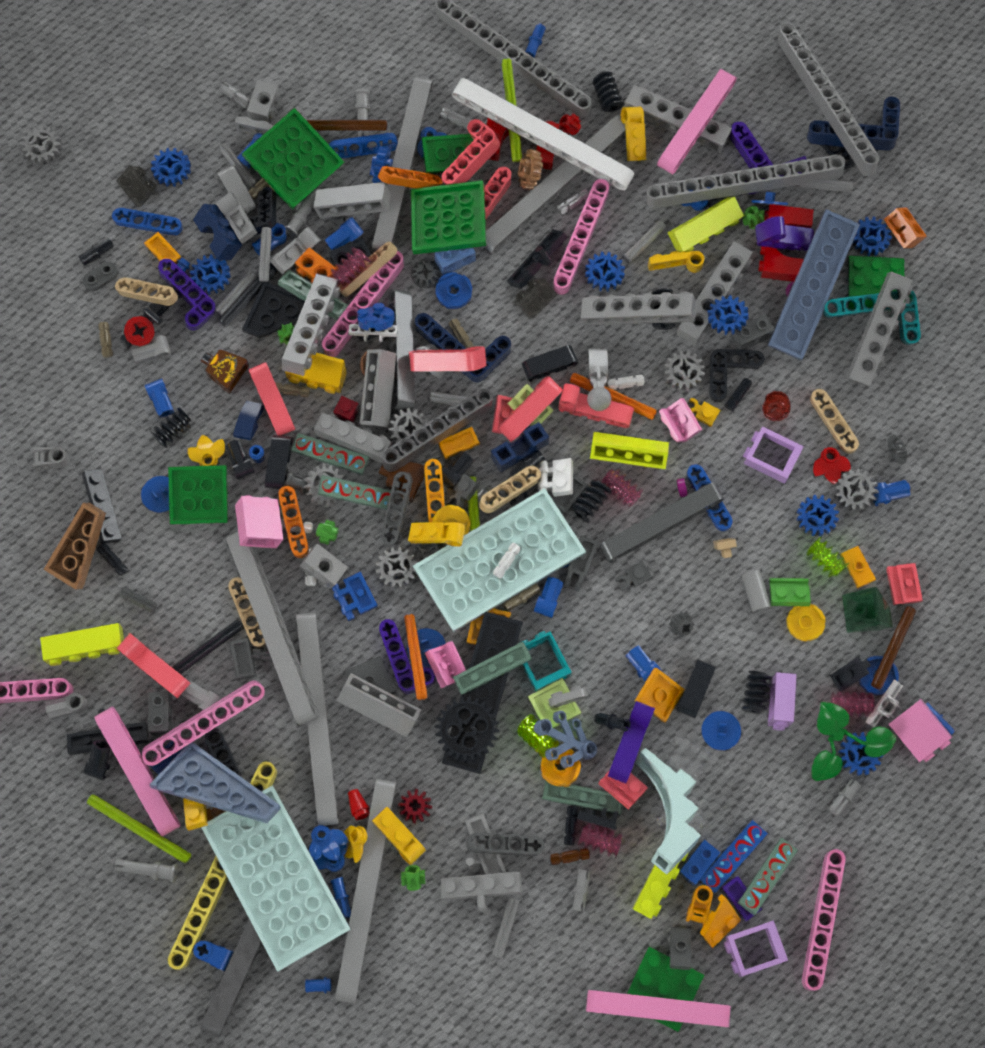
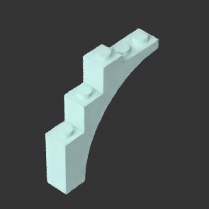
M645 748L641 751L635 764L647 774L655 785L662 799L666 816L664 840L651 862L667 875L696 845L701 836L693 827L688 825L698 810V807L686 798L692 791L696 781L682 769L677 773L657 758L655 754Z

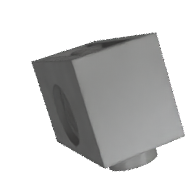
M257 80L247 108L249 118L256 121L264 120L270 123L271 119L275 118L276 103L279 104L281 101L278 85Z
M316 544L299 565L307 575L314 576L318 579V583L321 586L328 587L329 589L336 585L348 568L319 544ZM319 564H323L326 567V572L320 570Z

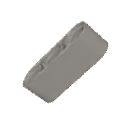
M234 165L217 172V176L222 181L226 193L228 194L231 191L235 195L246 214L257 209Z

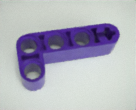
M735 122L731 127L730 139L748 167L752 169L773 165L747 125L743 122Z
M779 216L769 218L755 226L757 245L763 247L807 251L814 237V230L812 228L785 225L784 218Z
M171 259L161 260L158 265L159 275L170 286L174 287L178 294L192 307L185 316L186 327L191 331L200 329L215 314L214 301ZM164 267H170V272L168 270L164 271ZM183 279L185 284L180 286L175 281ZM191 292H196L199 296L193 299L188 295ZM210 305L212 309L209 312H205L202 310V307ZM192 317H195L199 320V322L197 324H191L188 320Z
M383 620L380 623L379 631L399 689L404 694L415 693L413 671L397 626L393 620ZM386 626H389L393 637L390 639L387 631H385ZM392 644L400 646V649L396 652L389 650ZM397 663H406L405 669H396ZM423 667L424 674L431 675L430 681L425 682L426 688H429L435 682L434 672L428 667ZM405 680L413 682L410 688L402 687V683Z
M638 701L635 702L629 718L630 728L623 733L607 777L625 784L627 783L655 710L654 707Z

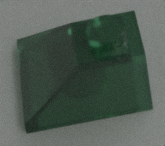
M877 587L842 595L847 633L879 631L893 627L891 609Z

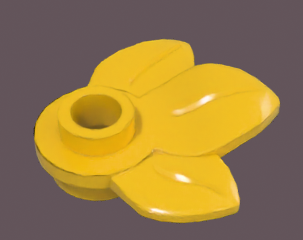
M201 435L197 447L187 449L188 456L193 462L199 463L200 466H217L218 459L225 452L224 440L220 439L213 443L207 436ZM210 458L212 459V462L210 464H206V459Z
M349 826L343 832L349 841L345 857L354 858V862L357 863L362 857L363 845L367 841L368 835L362 826Z

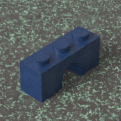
M203 204L193 218L201 233H214L213 241L209 247L217 260H232L242 246L241 242L219 207L215 204Z
M540 422L524 430L522 436L512 443L506 441L491 450V459L502 473L537 450L549 444V436Z

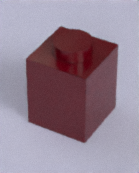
M341 395L333 413L341 421L345 422V420L354 423L360 411L359 403Z

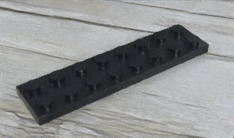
M485 612L469 669L517 645L523 622ZM509 672L461 695L464 702L467 701L468 696L471 697V702L479 698L478 704L481 705L485 701V709L492 707L490 714L496 713L497 715ZM463 710L459 714V718L462 720H467L470 717V712L467 710ZM478 714L473 716L468 726H463L464 732L457 740V744H460L467 731L472 732L470 727L478 717ZM479 721L475 728L478 731H484L487 724ZM452 727L450 736H457L459 729ZM467 738L464 745L467 748H472L475 746L476 741L473 738ZM447 749L445 751L442 764L481 774L486 756L484 751L481 752L482 759L475 755V760L472 761L471 757L468 756L466 762H464L463 756L456 760L455 753L452 756H448L450 750Z

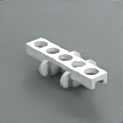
M350 324L348 333L349 336H364V341L366 342L368 335H379V341L383 342L382 338L397 337L398 325H392L390 328L385 329V331L371 332V328H369V331L364 330L362 332L361 330L363 329L358 324Z
M893 680L865 721L867 724L875 728L883 715L887 718H894L892 714L897 707L900 708L899 702L895 697L903 685ZM891 702L893 704L889 712L885 711L884 709Z

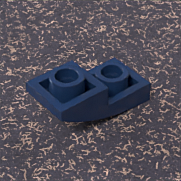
M246 400L235 425L233 433L235 438L251 441L258 429L257 421L265 409L263 403Z

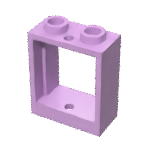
M762 426L760 432L756 431L751 439L754 442L752 448L747 447L743 455L746 458L744 464L785 484L804 446ZM762 437L792 450L783 471L753 457Z
M776 672L770 682L768 726H773V730L783 731L794 722L796 674Z
M774 920L725 937V950L727 954L731 953L733 958L731 966L734 974L738 973L739 977L788 961ZM765 929L776 959L744 969L734 939Z

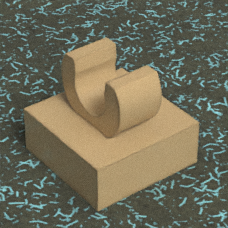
M727 538L713 541L714 548L721 550L722 557H732L731 548L737 547L736 539Z

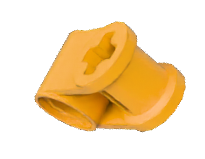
M702 885L694 889L686 915L687 922L690 920L702 923V926L707 922L713 898V892L710 887ZM700 889H704L708 893L705 901L698 898V891Z

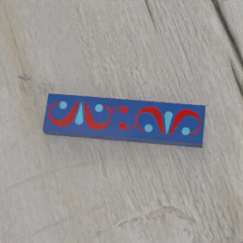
M752 820L706 871L700 881L705 886L710 887L715 894L768 833Z

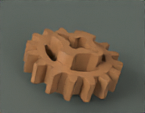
M527 149L526 153H524V158L520 160L517 173L518 177H520L518 180L520 187L523 189H534V186H537V181L541 178L543 163L541 162V153L538 150Z

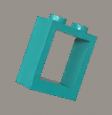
M542 631L534 636L535 639L529 642L528 640L522 641L528 651L548 641L562 668L537 681L528 663L523 664L522 666L535 692L562 678L564 680L572 674L551 631L547 633Z

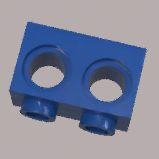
M703 840L678 874L692 886H695L721 852L706 840Z

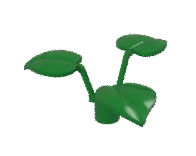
M821 702L816 723L817 729L820 733L829 736L828 741L830 742L832 752L824 750L815 757L811 769L812 779L814 781L828 780L840 773L843 761L840 756L835 755L834 741L842 740L844 735L849 736L862 745H866L864 752L870 757H881L888 753L896 742V735L888 728L879 726L871 729L866 735V741H863L849 733L846 729H843L849 723V714L844 708L834 703Z

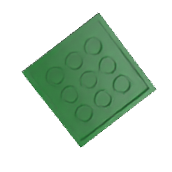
M295 108L242 153V156L292 210L345 163Z
M483 180L411 189L413 255L487 246Z

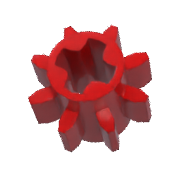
M574 113L571 116L565 114L559 121V129L568 135H576L581 129V121Z

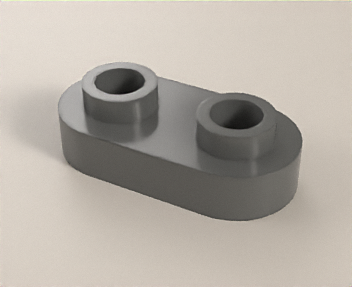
M105 262L87 273L83 278V284L87 290L97 291L114 280L118 275V270L113 263Z

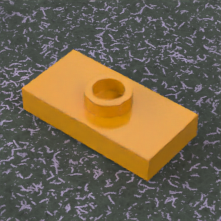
M159 232L144 242L145 246L159 261L167 258L177 264V260L182 258Z
M469 427L450 435L439 442L438 445L444 458L448 459L457 455L460 451L464 452L480 445V442L473 427Z
M859 546L840 554L857 588H861L876 580Z

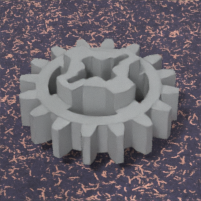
M43 126L40 127V130L34 127V132L27 131L28 137L23 136L25 142L21 143L22 152L27 160H31L33 164H36L37 161L40 165H43V161L50 164V159L56 160L55 154L60 155L58 149H62L61 140L56 131H51L50 127L44 130Z
M681 350L679 355L673 353L672 358L668 357V364L664 366L666 370L664 376L668 377L667 383H673L672 388L679 386L678 390L681 391L682 387H685V390L689 391L690 386L695 389L696 383L701 384V378L705 374L702 371H704L705 366L700 365L702 359L696 360L697 354L690 356V351L683 354ZM676 362L679 363L677 366H674V368H672ZM696 374V376L692 380H690V376Z
M406 408V413L403 410H399V416L397 414L393 415L395 421H389L393 427L389 428L388 431H393L390 438H396L394 444L402 440L398 433L407 437L428 422V419H422L423 413L418 415L417 409L411 412L410 408ZM405 417L403 424L397 426L400 419ZM413 417L419 421L420 425L413 421ZM408 424L410 427H413V431H410V434L405 430ZM423 438L419 439V441L425 442Z
M322 464L320 467L315 466L313 471L311 470L307 473L310 477L304 479V481L308 482L304 488L309 490L306 493L307 496L312 495V502L318 500L317 505H321L324 502L325 506L337 502L334 498L318 495V489L322 475H330L329 477L338 479L343 477V475L337 474L338 468L333 471L332 465L326 468L325 464Z
M851 469L849 471L850 475L843 473L844 479H838L841 485L836 486V489L840 491L836 496L841 498L839 502L845 504L846 508L849 509L852 506V509L857 511L859 506L864 510L865 504L871 506L870 500L876 501L873 495L879 492L874 488L878 486V483L872 482L874 476H868L869 472L866 470L862 473L860 469H857L856 473H854ZM866 482H868L869 491H867V489H866V485H867ZM845 488H847V490H848V495H847V497H846V494H845ZM854 488H860V491H854Z
M391 547L390 553L385 550L384 557L379 555L381 562L376 563V567L380 568L376 570L377 575H381L379 577L380 582L385 580L384 584L386 587L392 584V589H395L396 585H399L400 589H402V584L404 583L409 586V579L414 581L415 577L413 574H417L413 568V565L417 564V561H413L414 555L408 556L409 550L407 549L402 552L401 547L398 548V551ZM406 561H408L410 565L409 570L406 567H404ZM400 565V570L396 569L394 571L393 566L397 567ZM384 566L389 569L388 575L384 572Z

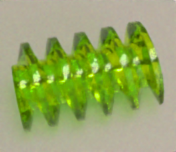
M821 536L808 548L806 555L814 554L812 561L819 559L817 566L825 565L823 572L830 570L828 577L831 578L840 574L850 563L842 564L844 557L837 559L839 552L831 553L833 546L826 548L828 541L820 542Z
M530 714L519 724L517 734L525 742H528V745L533 747V750L538 752V755L545 758L546 750L556 748L559 745V741H555L554 738L548 735L540 736L536 734L534 725L538 719H535V716Z

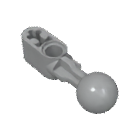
M588 348V378L590 379V384L593 385V389L588 393L587 402L593 410L603 411L611 404V394L604 388L608 379L607 349Z

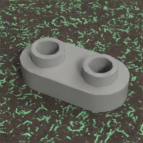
M576 686L571 688L570 692L564 694L562 691L551 694L552 698L548 699L550 707L555 708L588 697L586 688Z

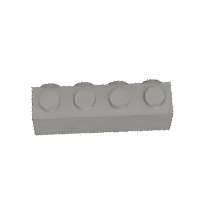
M384 182L316 190L314 209L320 219L384 212L389 210L391 193Z
M382 349L367 350L360 425L373 428H389L396 353Z
M322 412L314 428L316 436L351 451L369 456L370 459L383 464L384 451L392 446L390 439L386 436L374 435L371 430L367 428L360 429L348 420H345V422L341 421L332 413L325 414Z
M350 673L336 700L405 737L410 733L421 709L352 673Z

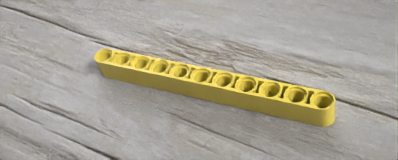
M262 762L258 766L250 784L254 787L261 785L264 790L271 787L277 776V769L270 762ZM271 767V775L267 777L263 776L262 772L264 768ZM217 856L169 954L168 964L173 969L182 970L188 966L194 954V946L200 941L228 881L224 870L219 868L220 862ZM218 878L219 886L216 889H211V880ZM205 897H209L211 901L207 908L201 906V901ZM196 916H200L202 920L198 927L192 925V920ZM187 935H190L193 941L190 946L186 947L183 944V940ZM181 954L183 956V963L180 966H176L174 959L177 955Z

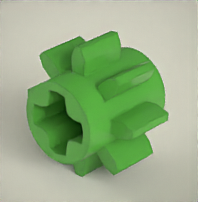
M756 206L748 207L745 213H743L744 226L748 225L750 229H755L756 225L765 221L763 209L759 210Z
M292 323L282 324V329L277 331L281 344L285 343L288 345L295 328Z
M326 520L324 524L319 523L316 536L320 537V543L329 545L330 541L335 542L339 528L335 527V522Z
M417 865L407 866L405 872H401L402 886H406L410 891L419 890L422 884H425V870H420V867Z

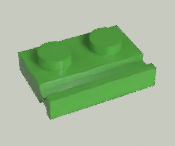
M770 578L771 606H810L809 580L807 578Z

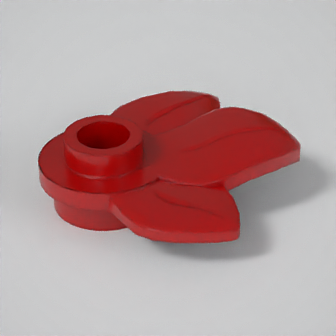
M833 447L825 448L821 452L820 458L813 465L814 476L824 475L832 484L838 482L841 472L851 470L849 460L841 456L838 450ZM827 454H831L833 459L829 460Z

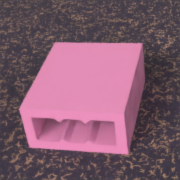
M250 495L241 496L235 505L240 546L276 549L283 541L278 499L252 497Z
M922 699L889 723V726L919 762L922 760L927 762L935 756L933 752L936 749L940 748L943 750L951 744L949 741L952 738L951 734Z

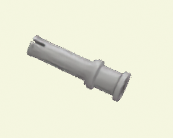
M357 89L354 92L356 96L354 107L357 112V120H368V112L371 109L369 104L370 90ZM358 131V137L368 136V131Z
M316 189L307 196L299 210L292 214V219L288 225L284 226L286 233L290 236L298 237L299 230L307 223L306 218L314 207Z
M117 858L115 865L118 866L114 867L116 872L151 876L154 880L166 879L172 883L176 881L178 874L177 864L169 866L163 865L161 862L149 864Z

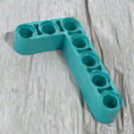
M892 291V299L897 300L898 292ZM913 291L908 296L910 298L909 304H906L904 311L898 315L900 339L906 345H912L921 338L917 298ZM879 293L831 299L825 303L823 314L828 318L872 313ZM866 299L872 301V308H867L865 306ZM847 302H852L854 304L853 311L847 309ZM829 304H833L836 307L835 313L828 311ZM886 307V308L884 309V311H889V310H891V309L888 308V307ZM905 313H909L912 316L911 322L905 320ZM908 331L914 334L913 341L907 338Z

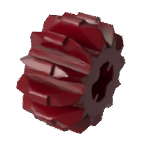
M415 789V795H412L411 791L408 790V798L403 795L401 796L405 803L398 804L400 808H405L400 811V815L408 813L405 816V821H408L412 816L413 824H416V817H419L420 821L424 822L422 815L430 816L429 812L425 811V809L431 810L433 808L432 805H425L431 801V798L424 799L426 796L425 791L418 796V789ZM414 801H417L418 805L421 806L420 809L417 808L418 811H413V808L410 807L411 804L414 805Z

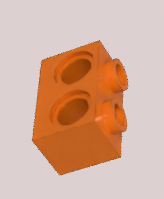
M907 207L896 208L883 219L904 249L915 247L927 237Z
M310 247L295 262L296 273L302 278H308L311 283H313L316 274H325L327 277L335 279L338 277L337 268ZM306 264H313L311 267H304Z

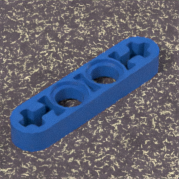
M383 133L334 140L329 145L333 150L338 147V152L336 153L341 158L377 154L381 147L389 148L390 152L394 151L397 148L398 139L393 133ZM371 141L377 143V145L373 148L367 146V144ZM352 144L359 146L357 150H351L349 147Z
M117 208L112 213L114 222L119 226L167 235H178L183 230L181 221L175 217L126 208ZM123 214L124 217L119 220L117 216ZM136 217L144 218L140 224H135L134 219ZM154 220H160L161 225L159 227H153L152 222ZM174 223H176L177 227H175L174 230H172L171 226H173Z
M694 464L688 468L687 478L694 491L699 490L703 485L706 486L711 483L700 465ZM692 470L700 472L698 477L701 482H699L697 485L695 483L698 482V479L696 476H691L693 472ZM723 502L719 503L718 510H707L709 517L718 530L727 531L730 529L733 520ZM721 511H723L724 513L721 514V517L723 520H728L726 524L727 526H725L724 524L720 525L719 523L721 519L719 515L717 517H715L714 515H717Z

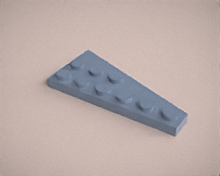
M193 742L188 744L149 784L152 789L264 823H268L281 809L278 803Z

